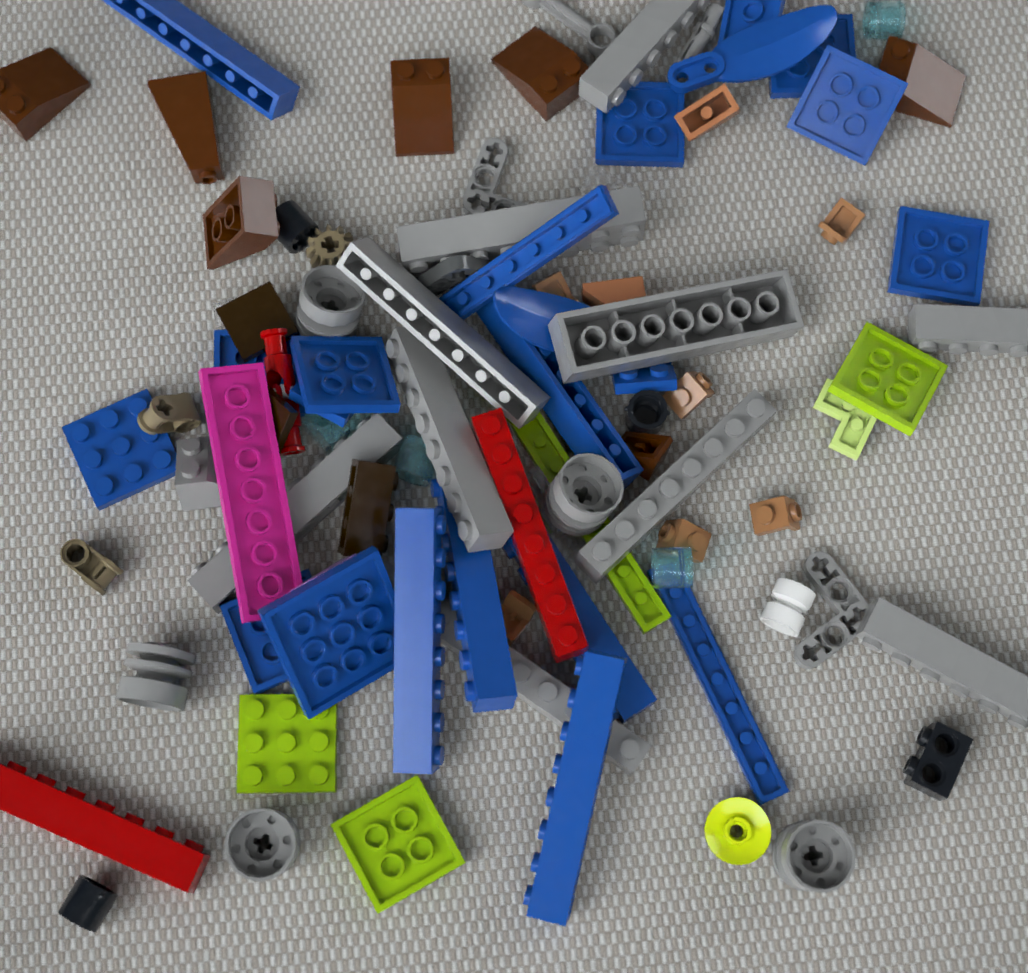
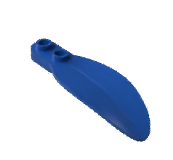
M831 5L812 6L745 28L720 42L712 51L674 63L668 70V85L672 91L684 94L716 82H750L784 72L805 60L827 40L837 23V11ZM708 68H713L715 71L712 73H708L705 70ZM685 78L687 81L681 83L678 82V79Z
M514 286L500 287L493 294L494 307L505 325L525 341L551 352L555 351L548 324L555 314L591 307L566 297Z

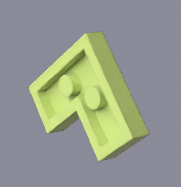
M827 378L812 408L840 421L828 447L857 460L877 418L828 392L827 390L833 380Z

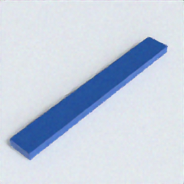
M599 185L446 292L439 299L460 318L465 320L493 301L495 290L504 286L516 285L617 216L619 212L607 187Z
M674 558L647 570L646 573L656 593L671 615L669 621L757 804L760 806L790 792L677 559Z

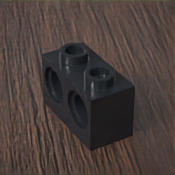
M938 721L929 724L928 727L923 726L916 740V743L920 745L915 756L911 755L904 766L903 773L907 775L903 783L938 801L948 799L973 739ZM937 737H942L947 742L948 750L946 753H941L937 750L935 746ZM924 766H929L933 769L935 773L933 783H929L923 778L922 770Z

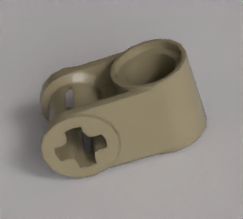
M190 393L155 396L150 402L149 408L143 409L137 416L139 427L151 435L172 432L184 433L197 428L202 423Z
M80 539L68 540L61 548V560L102 596L105 595L106 587L117 574L122 575L124 572L106 556L100 555ZM84 549V558L80 562L73 563V553L76 550Z

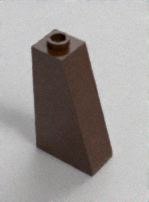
M206 71L148 80V87L195 183L213 184L217 180L225 179L212 90Z

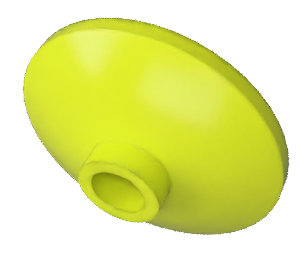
M732 797L719 802L711 809L705 821L704 833L708 847L716 857L732 865H745L759 859L767 850L771 839V825L766 813L758 804L746 798ZM733 825L739 826L742 830L739 838H734L730 833Z

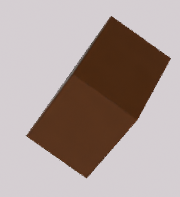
M625 431L621 438L644 469L639 476L649 482L665 460L673 439L671 436Z

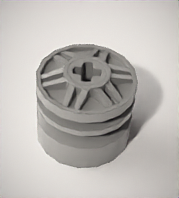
M321 265L312 268L304 275L301 284L299 302L294 319L296 329L301 336L355 337L366 292L335 265Z
M592 453L573 456L566 461L545 491L543 504L547 517L555 527L564 533L574 536L591 534L600 528L622 500L624 485L621 474L614 464L603 456Z
M128 643L126 652L140 657V659H124L123 665L137 671L136 676L120 677L115 699L154 709L184 711L189 690L175 684L176 678L186 679L192 677V671L179 667V665H194L196 656L165 643Z
M258 808L246 811L233 821L226 833L224 849L226 859L236 873L245 879L264 881L273 879L291 868L299 855L301 840L298 827L291 817L280 810ZM268 834L270 836L269 842L273 844V847L261 852V845L257 843V839L264 838Z
M804 820L792 823L778 834L773 845L772 861L777 874L787 885L799 891L828 893L839 889L850 879L855 868L856 851L850 836L842 827L827 820ZM809 851L814 852L815 858L810 859V861L804 860L805 853Z

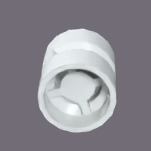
M778 578L771 594L774 601L766 603L760 616V621L777 632L797 637L805 621L802 613H806L811 608L816 594L805 585L794 580Z

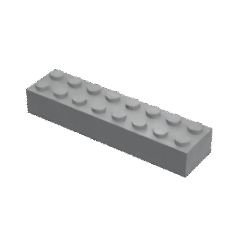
M640 186L610 190L609 193L619 214L560 255L562 257H572L579 254V251L585 250L602 252L607 250L609 246L621 244V247H631L637 245L638 241H643L646 218ZM585 195L397 226L396 230L402 265L416 278L443 260L455 255H468L492 261Z
M788 269L556 313L548 324L563 384L790 338L804 327Z

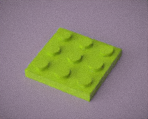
M866 322L827 391L902 433L911 436L948 365L877 326Z
M295 694L239 695L236 793H336L338 703L309 720L303 714Z
M418 775L330 824L377 914L466 863Z

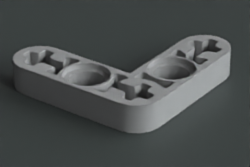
M499 138L488 139L481 147L463 197V210L466 215L486 212L487 208H489V203H493L491 211L498 210L501 207L510 208L527 205L526 203L495 194L508 158L507 145ZM494 148L499 149V154L495 156L492 166L489 164L490 152H493ZM482 173H489L493 176L494 180L488 185H482L477 181V178ZM476 199L481 200L482 206H478L476 210L471 209V203H474Z
M822 551L812 553L805 560L803 570L806 577L835 612L836 616L795 647L793 653L794 660L803 669H813L855 639L856 636L854 635L861 622L855 623L849 629L845 623L854 617L855 614L852 610H855L857 613L861 611L866 613L869 607L868 602L833 558ZM813 560L817 563L821 561L825 563L826 566L823 568V571L828 577L832 573L836 576L825 586L822 584V581L826 578L820 570L817 572L812 570L814 566ZM833 584H841L846 588L847 596L845 599L837 600L832 597L830 588ZM835 627L841 631L842 641L839 644H832L826 639L825 633L828 628ZM820 642L824 648L814 654L815 662L811 659L805 661L802 658L805 652L802 647L805 646L809 650Z

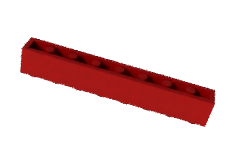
M502 408L471 417L472 431L514 532L510 537L555 662L559 663L585 654L589 647Z
M9 760L7 765L0 763V810L186 893L195 892L211 857L202 852L205 847L204 845L188 838L183 844L174 840L173 836L175 833L157 825L155 830L143 826L145 819L129 812L126 813L125 817L113 813L115 806L97 799L95 804L84 800L86 793L70 786L67 787L66 791L54 787L57 782L56 780L38 773L36 778L25 774L28 769L27 767Z

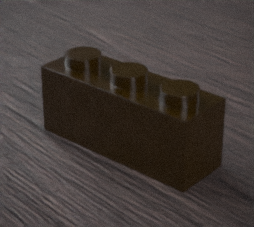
M352 459L337 550L341 555L350 556L355 553L357 555L371 546L378 549L381 557L382 553H386L389 542L388 535H385L387 522H391L394 506L390 503L392 491H396L399 474L395 472L396 466Z

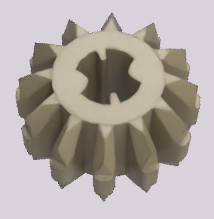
M327 224L325 232L316 228V237H308L307 240L309 248H306L307 258L311 259L309 261L311 267L336 265L350 242L353 241V235L350 232L344 233V229L341 226L332 231L331 226ZM333 248L334 252L329 253V249Z

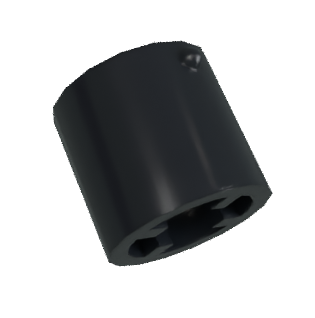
M293 200L286 201L276 208L277 221L280 223V234L277 240L292 254L302 251L308 246V237H316L315 230L316 228L319 229V226Z
M651 390L636 393L630 399L628 406L624 408L626 411L625 423L630 432L658 434L663 428L666 417L670 415L664 397L658 392Z
M79 875L58 913L72 923L96 933L118 895L103 884L87 876Z

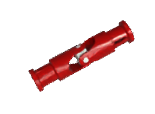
M286 328L267 329L260 332L261 339H264L266 357L263 360L267 384L299 412L280 456L295 455L306 451L305 446L302 445L299 427L302 426L299 404L288 399L290 390L295 385L292 356L287 351L285 336L288 333Z

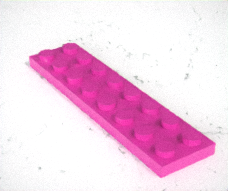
M262 362L201 368L198 374L241 623L262 621L257 612L258 609L289 593L290 590L302 583L264 364Z

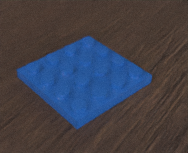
M374 546L365 549L257 610L303 714L309 720L394 670L395 591L380 553Z

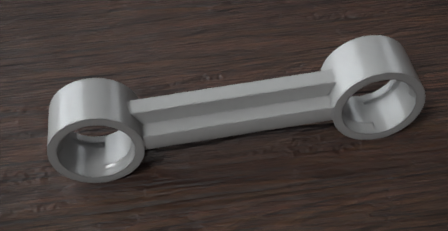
M521 0L530 9L543 8L587 40V50L595 57H599L616 39V32L612 26L606 23L593 24L561 0ZM596 35H605L611 42L608 45L599 46L594 44L591 39Z

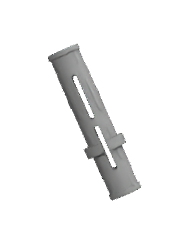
M716 3L709 5L703 18L693 27V34L676 62L701 54L707 43L713 40L716 27L723 18L724 8ZM680 78L678 82L683 83L686 79Z

